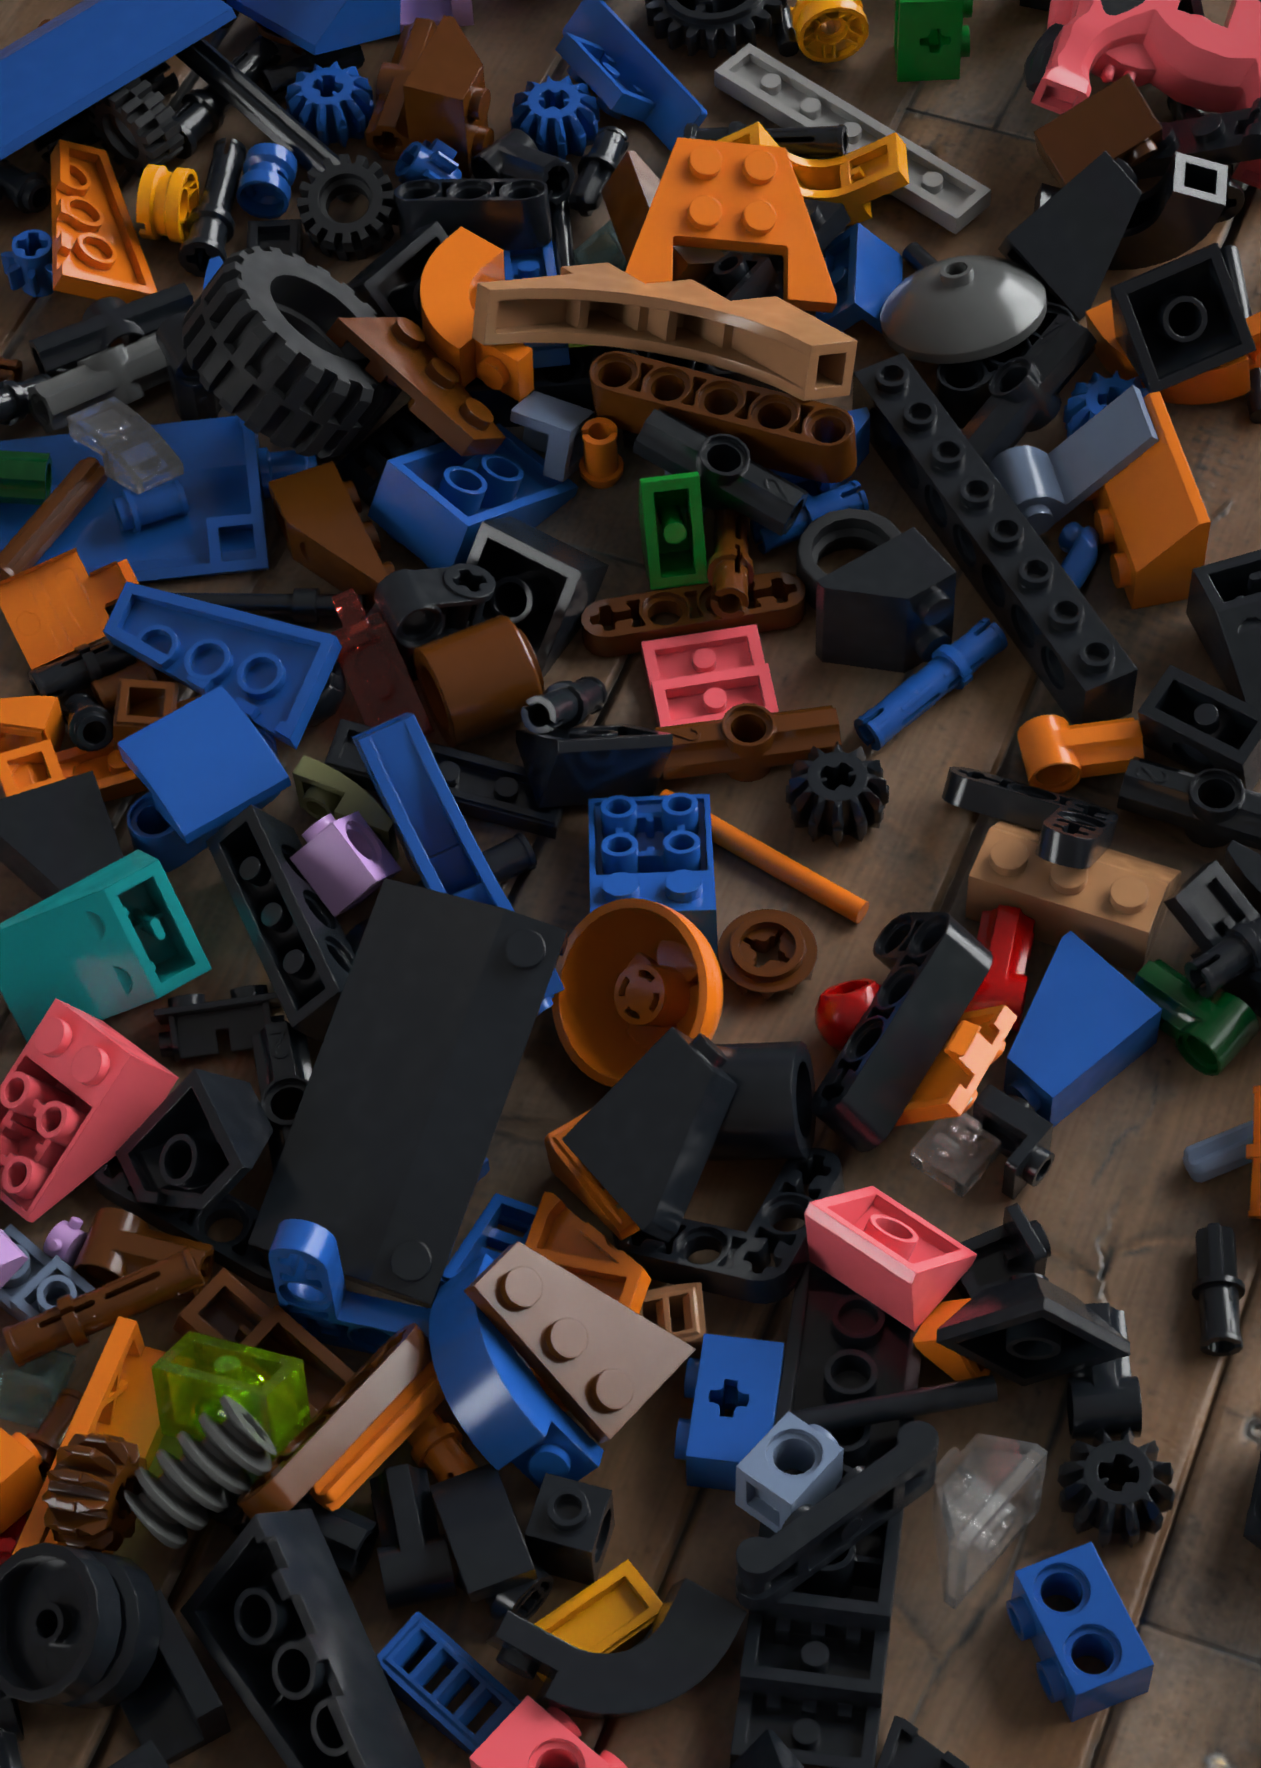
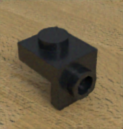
M988 1084L974 1102L971 1135L1008 1158L1004 1166L1002 1193L1014 1200L1027 1183L1033 1187L1037 1186L1052 1166L1055 1154L1050 1151L1053 1124L1036 1114L1034 1108L1023 1098L1014 1094L1006 1095L991 1084Z
M1018 1203L1004 1208L1003 1225L960 1242L975 1252L977 1257L970 1269L956 1283V1287L962 1298L967 1299L973 1298L981 1290L1009 1282V1278L1015 1274L1037 1273L1045 1276L1047 1258L1051 1256V1247L1041 1224L1037 1220L1029 1222Z

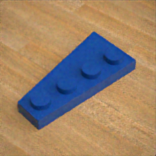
M127 581L103 630L110 643L200 695H204L222 685L254 726L266 730L273 737L296 750L342 649V645L336 635Z

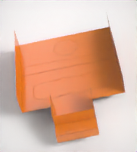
M77 547L0 581V607L31 670L52 664L74 654L75 647L86 643L90 647L108 639L103 632L109 619L105 608L117 602L126 581L139 584L127 558L118 563L117 561L90 572L89 577L77 553Z

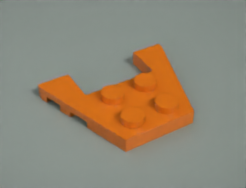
M677 137L625 272L645 284L672 281L673 245L782 255L783 300L804 311L832 313L837 304V295L787 149L785 147Z

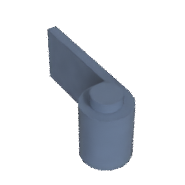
M1132 385L1051 452L1046 453L1029 445L1015 446L998 454L991 462L989 469L1036 533L1041 535L1157 443L1159 438L1140 389Z

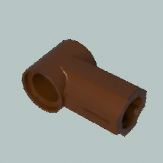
M108 1207L97 1211L73 1269L97 1289L129 1273L176 1254L189 1246L202 1273L205 1285H207L212 1279L215 1252L213 1245L151 1230L149 1225L140 1217L122 1209ZM203 1288L194 1289L176 1297V1299L191 1302Z

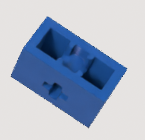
M704 1333L700 1358L688 1357L686 1366L684 1398L694 1399L691 1419L679 1418L675 1439L674 1458L686 1460L687 1486L735 1491L736 1466L775 1426L784 1364L785 1343ZM725 1409L734 1410L733 1417L724 1416Z

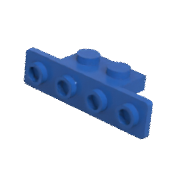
M583 0L563 28L562 33L564 37L555 48L570 65L567 73L576 82L587 83L588 88L596 93V103L605 113L615 119H621L625 115L644 122L663 144L672 151L677 137L683 138L686 124L697 123L698 127H700L707 117V110L603 0Z

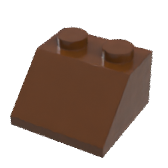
M444 15L403 84L409 145L415 141L423 144L425 140L432 143L438 138L457 151L453 161L459 164L458 169L461 170L462 177L470 179L473 174L470 164L471 158L494 142V131L488 126L487 115L491 93L489 89L485 88L483 64L455 18Z
M1129 73L1034 131L1038 155L1062 188L1105 150L1114 160L1120 158L1128 162L1130 167H1134L1153 156L1159 150L1156 143L1163 140L1161 125Z

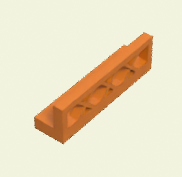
M118 1316L60 1447L68 1446V1443L75 1434L88 1435L89 1433L122 1437L127 1442L137 1444L140 1457L146 1459L147 1470L149 1471L192 1371L189 1359L145 1346L137 1321ZM56 1457L49 1471L54 1470L56 1466ZM48 1475L12 1555L22 1548L40 1543L67 1546L65 1543L55 1541L52 1529L45 1526L44 1523L48 1503L42 1500V1496L49 1487L50 1480ZM104 1550L102 1552L113 1554L114 1551Z

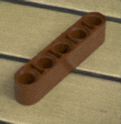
M621 351L604 353L597 357L590 366L589 376L596 416L612 420L618 429L639 434L645 420L652 411L661 408L709 436L730 434L738 437L747 445L750 451V459L765 468L831 484L842 482L849 478L856 470L857 452L853 417L846 410L837 406L813 400L802 401L790 394Z

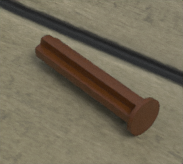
M90 456L80 460L0 552V581L33 567L107 481L108 471L100 465L96 458Z

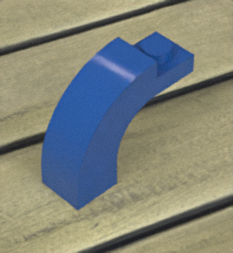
M485 1253L439 1288L432 1305L429 1318V1344L434 1369L441 1389L453 1414L467 1436L497 1471L512 1462L539 1489L541 1488L545 1473L579 1481L599 1467L604 1450L547 1395L534 1376L530 1365L464 1292L494 1261Z

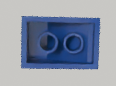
M496 424L506 439L493 454L461 456L444 441L387 460L367 516L382 527L390 538L401 543L422 560L428 569L450 567L460 563L466 564L482 521L512 516L535 528L576 495L579 487L568 478L561 482L544 476L545 459L501 424Z

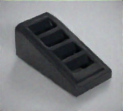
M407 403L335 466L341 479L344 482L352 480L359 497L370 506L387 462L384 456L390 454L395 458L444 442V440L411 412ZM408 441L413 444L410 449L404 445ZM371 465L380 475L373 479L364 468Z

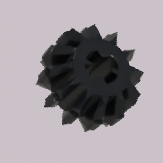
M838 741L829 753H824L813 746L808 754V760H795V764L791 769V779H789V784L786 785V803H789L791 819L794 822L795 828L808 827V834L812 842L825 834L829 835L836 847L839 846L845 835H850L862 842L867 834V827L879 828L884 818V809L889 802V786L887 785V780L883 779V769L880 760L866 761V754L862 746L851 753L843 752Z
M1102 1427L1094 1433L1093 1446L1076 1440L1070 1449L1069 1458L1071 1461L1064 1462L1059 1467L1057 1481L1064 1488L1060 1491L1058 1501L1061 1512L1076 1513L1073 1521V1528L1076 1530V1534L1085 1532L1093 1527L1098 1529V1542L1102 1548L1109 1544L1112 1539V1533H1120L1130 1548L1138 1543L1140 1529L1156 1535L1162 1528L1164 1518L1162 1513H1167L1168 1510L1173 1508L1175 1492L1168 1486L1172 1483L1174 1474L1171 1463L1156 1461L1159 1447L1156 1445L1155 1440L1140 1447L1133 1445L1134 1433L1130 1427L1123 1431L1120 1441H1112ZM1110 1484L1122 1485V1491L1109 1489Z

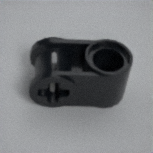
M460 563L450 567L420 570L402 569L387 575L378 584L374 592V600L399 644L406 648H415L484 622L485 619L482 615L485 602L493 597L496 583L494 577L488 571L472 564Z

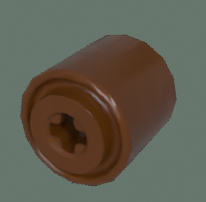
M499 615L414 648V666L425 702L442 737L453 748L523 722L521 717L522 707L530 706L526 703V700L535 695H542L545 691L541 668L529 640L523 631L517 628L507 616Z

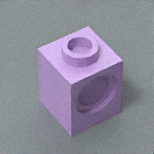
M358 811L338 820L330 813L315 822L302 834L307 844L290 857L291 861L334 917L360 905L382 886L384 878L391 879L402 870Z

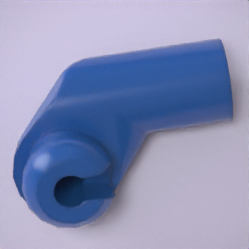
M1070 522L1064 526L1058 538L1060 549L1068 553L1061 566L1080 590L1097 562L1099 533L1090 525L1084 528L1077 522Z

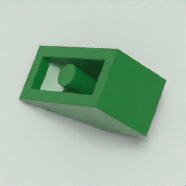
M698 471L640 478L638 510L643 562L650 589L656 590L708 583L701 487Z

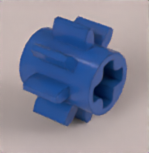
M438 138L432 143L427 140L423 144L418 141L411 143L403 151L395 167V174L399 177L398 181L402 184L420 179H461L462 172L458 169L459 164L453 161L457 151Z
M32 229L14 236L11 245L12 251L1 253L4 272L8 275L11 289L14 291L22 288L26 294L32 297H44L54 293L52 239L50 235L42 230Z

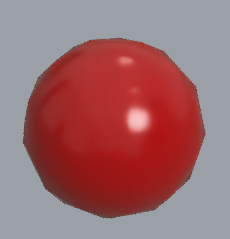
M863 978L842 982L827 988L821 993L815 1007V1024L822 1039L831 1047L841 1052L860 1019L871 1005L881 985L874 980Z

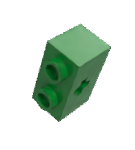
M895 0L893 49L897 82L954 80L960 78L961 57H970L969 25H963V18L972 17L973 0Z

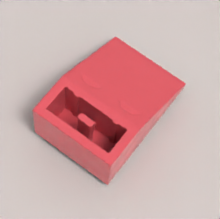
M55 998L0 1085V1199L26 1221L35 1222L116 1156L115 1152L166 1099L179 1077L104 1021Z

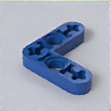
M287 1219L279 1223L268 1254L279 1306L319 1342L374 1354L389 1338L411 1323H416L429 1338L430 1308L347 1291L337 1241L334 1235L326 1228L301 1219Z

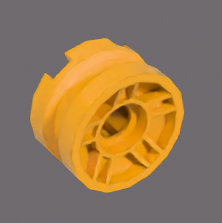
M797 0L795 6L790 7V19L796 31L798 46L803 55L813 61L830 63L846 59L863 47L868 37L869 24L863 11L861 0Z
M148 164L142 173L137 192L136 222L145 224V229L140 228L139 234L142 239L159 240L162 236H167L170 242L183 243L189 236L186 227L188 215L192 209L199 206L197 174L194 169L177 167L174 172H169L164 165Z

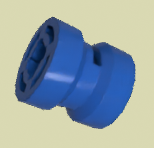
M265 142L256 144L248 150L243 165L244 175L239 181L236 192L237 202L244 211L252 216L264 219L277 218L286 212L291 198V186L295 181L298 170L297 159L293 153L284 146Z

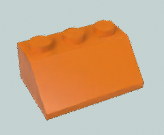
M1160 391L1149 393L1143 398L1159 441L1084 500H1092L1095 508L1094 526L1095 530L1099 533V543H1108L1111 551L1110 570L1116 588L1124 587L1132 609L1188 599L1192 569L1204 566L1211 525L1210 518Z

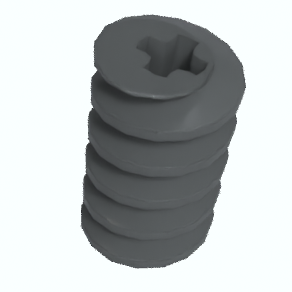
M225 1394L219 1398L226 1416L222 1423L204 1412L198 1416V1420L205 1437L202 1440H198L183 1430L177 1434V1439L184 1455L178 1459L162 1448L156 1452V1457L163 1473L157 1477L147 1469L139 1466L135 1470V1476L142 1491L136 1495L129 1490H124V1498L142 1524L161 1543L173 1549L181 1548L186 1544L188 1539L186 1527L197 1531L207 1526L209 1521L207 1509L218 1513L223 1512L229 1507L230 1498L228 1490L236 1494H244L250 1489L251 1480L249 1472L257 1476L267 1475L272 1468L270 1454L277 1455L275 1445L260 1423L241 1404Z

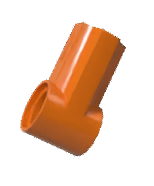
M1041 715L1026 721L1017 732L1029 785L1058 794L1072 789L1080 782L1081 778L1125 773L1130 760L1134 756L1145 759L1139 721L1135 720L1134 717L1069 725V722L1062 716Z

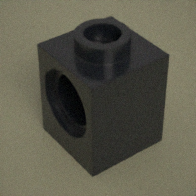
M545 1473L524 1534L532 1562L539 1564L553 1576L587 1585L597 1581L615 1527L612 1490Z

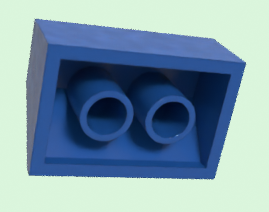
M226 0L227 4L233 9L313 55L400 34L401 0Z

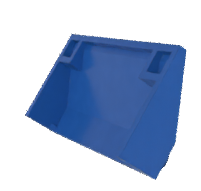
M84 0L1 49L0 161L237 18L232 7L222 0Z
M238 416L0 441V450L50 453L53 478L51 493L75 465L87 457L96 458L100 465L108 471L107 481L34 566L77 547V553L89 577L90 572L117 561L118 563L127 558L139 584L269 570L264 493L258 457V433L256 434L244 426L245 422ZM177 478L180 480L187 498L189 514H181L141 526V532L137 534L132 529L122 532L114 512L113 498L122 496L121 491L127 488L130 493L172 482V480ZM0 503V552L41 505Z

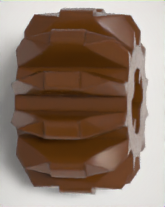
M89 1433L88 1435L75 1434L68 1443V1446L58 1449L56 1453V1466L54 1470L47 1472L50 1480L48 1490L42 1496V1500L48 1503L44 1523L45 1526L52 1529L55 1541L65 1543L68 1547L80 1550L88 1549L102 1552L104 1550L117 1551L123 1544L124 1538H132L135 1533V1520L137 1516L124 1498V1490H129L136 1495L140 1493L142 1489L135 1476V1470L139 1466L147 1469V1461L140 1457L137 1444L127 1442L124 1438L118 1436Z

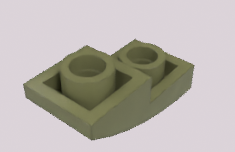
M303 755L292 772L300 807L319 820L330 813L338 820L358 811L397 862L400 855L394 824L379 803L362 787L341 772L318 760Z

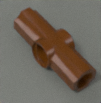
M416 18L412 24L404 26L392 61L383 62L379 69L376 83V105L365 135L367 147L377 152L382 159L398 161L403 151L409 146L403 84L437 28L434 20Z
M743 703L732 707L725 713L723 719L655 728L657 731L673 734V747L660 777L663 781L726 773L732 779L740 782H753L765 777L773 766L795 764V760H808V754L813 746L824 753L831 752L837 741L842 747L840 724L836 708H833L832 705L771 713L763 706Z

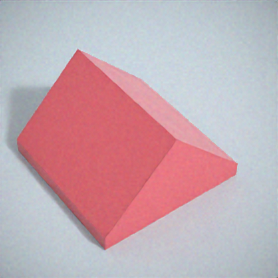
M874 1186L811 1201L804 1213L809 1261L914 1332L970 1269L977 1257L975 1252Z

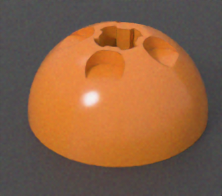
M638 898L619 899L604 904L589 913L567 938V947L564 955H559L555 966L565 990L554 994L555 997L552 998L554 1003L552 1005V1013L562 1046L573 1063L588 1077L603 1085L613 1087L672 1026L692 1039L699 1033H702L712 1040L718 1027L723 1007L722 974L711 945L703 933L685 916L657 902Z

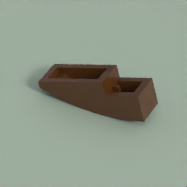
M224 1267L178 1315L173 1328L234 1380L303 1428L355 1374L279 1305L276 1304L270 1309Z

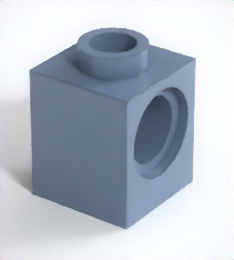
M788 1411L736 1466L735 1504L777 1533L796 1509L805 1504L814 1506L835 1491L836 1486L842 1479L844 1449L839 1446L836 1439L826 1429L817 1424L808 1425ZM796 1469L805 1473L791 1475L782 1471Z

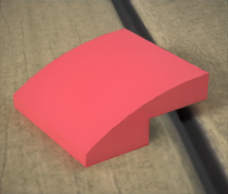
M757 624L641 642V655L658 727L723 719L725 713L732 707L743 703L763 706L771 713L779 712L769 664L765 663Z

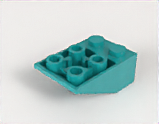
M139 849L0 923V992L26 1044L55 998L100 1020H104L154 1001L212 969L159 859Z

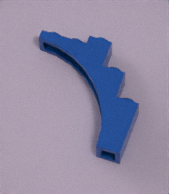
M409 712L403 713L353 736L352 739L382 805L393 821L395 833L412 870L420 875L425 888L514 911L471 833L415 715ZM554 968L538 1015L554 1004L552 998L555 997L554 994L565 990L556 968Z

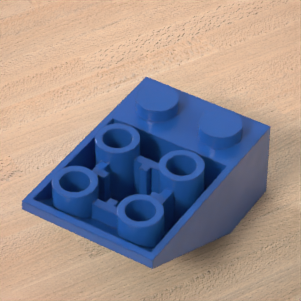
M673 793L662 796L638 797L615 795L608 798L588 799L590 913L604 904L627 898L645 899L663 904L685 916L703 933L718 960L710 793Z

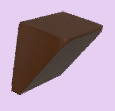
M119 678L113 721L114 750H119L117 742L177 709L179 682Z

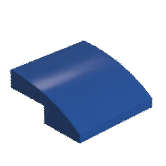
M222 685L117 742L122 760L152 793L158 812L186 844L233 819L249 805L256 806L291 786L290 778L274 752Z

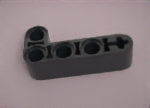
M908 912L900 914L892 919L880 932L874 943L873 953L891 971L812 1098V1113L861 1153L876 1148L892 1131L992 965L993 955L991 951L946 912Z

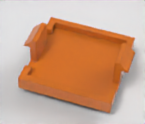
M1006 1005L964 1012L895 1126L955 1118L965 1113L975 1102L978 1094L976 1089L989 1066L1003 1053L1006 1045L1005 1038L1016 1021L1017 1016Z

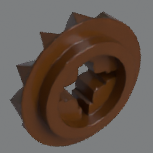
M775 909L755 910L739 916L725 928L718 943V959L724 980L731 979L737 984L742 995L750 990L761 993L766 1000L773 993L782 991L793 995L798 984L804 980H811L818 953L816 939L810 928L798 917ZM779 942L778 960L780 962L770 959L764 966L756 967V951L766 953L771 947L775 948Z

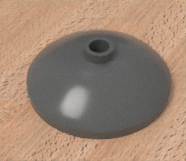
M965 255L947 258L914 272L892 291L884 302L880 313L883 337L888 345L899 354L904 353L906 357L921 362L956 364L985 359L1013 348L1036 331L1047 312L1046 290L1036 274L1009 259L984 255Z

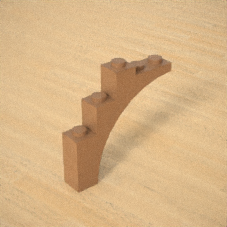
M608 262L562 266L560 275L477 283L472 338L483 345L570 343L653 352L697 361L772 385L802 401L850 395L858 340L777 296L730 301L692 279L645 284Z

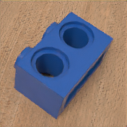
M1092 1541L1015 1571L1011 1600L1006 1601L1010 1622L1021 1641L1031 1639L1041 1660L1036 1663L1041 1686L1051 1703L1061 1701L1071 1722L1148 1692L1154 1663ZM1052 1595H1062L1071 1599L1077 1607L1071 1611L1058 1612L1049 1608L1043 1600ZM1082 1656H1093L1100 1659L1108 1669L1099 1674H1088L1078 1669L1073 1661Z

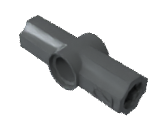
M156 332L142 337L139 341L124 346L122 343L78 361V367L27 388L29 396L28 406L35 422L39 423L45 432L48 433L80 421L95 412L103 414L144 397V391L169 381L165 356L156 341Z

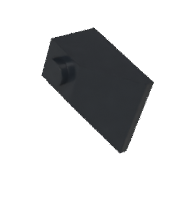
M1037 1273L1015 1274L1009 1278V1282L981 1290L937 1329V1343L1021 1386H1027L1130 1355V1342L1076 1296L1050 1283L1047 1277Z

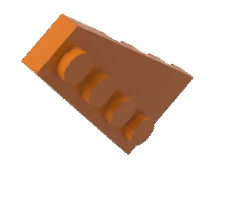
M59 139L50 154L53 291L95 300L110 296L118 297L125 301L126 304L157 292L107 151Z

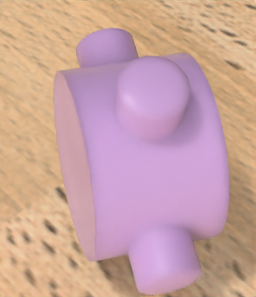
M72 1216L69 1222L63 1220L56 1224L45 1240L44 1253L52 1259L58 1255L70 1267L73 1266L87 1236V1233L80 1229L83 1221L78 1217Z

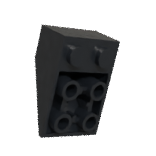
M1260 549L1192 569L1186 615L1229 694L1261 710Z

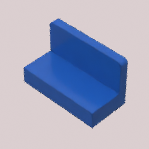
M856 223L838 235L822 252L837 295V304L832 313L816 312L815 317L841 332L860 320H864L883 334L880 324L881 309L888 296L902 282L903 258L897 251L860 223Z

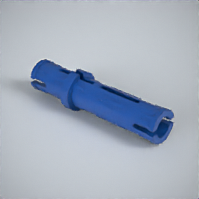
M982 618L966 634L951 645L942 644L932 653L933 659L854 721V728L859 738L867 746L871 744L873 750L879 751L897 733L909 726L947 693H950L953 689H963L973 680L972 674L979 667L1007 647L1008 641L1003 630L997 623H990L989 618Z

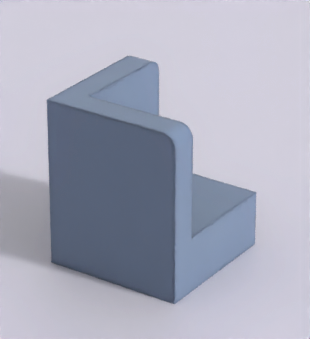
M533 391L511 409L510 421L525 426L523 443L530 448L546 453L543 475L564 482L579 469L580 459L584 455L581 429L585 422L594 418L595 411Z

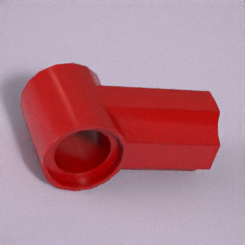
M999 905L996 909L982 912L977 940L991 951L993 961L988 974L964 1011L969 1012L1006 1005L1017 1016L1010 1029L1013 1031H1019L1029 978V976H1025L1028 960H1030L1035 934V920L1023 914L1020 908Z

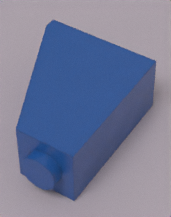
M1070 930L1061 938L1009 1051L1003 1091L1006 1095L1014 1094L1023 1098L1034 1108L1036 1114L1051 1122L1053 1127L1056 1126L1157 1043L1162 1009Z

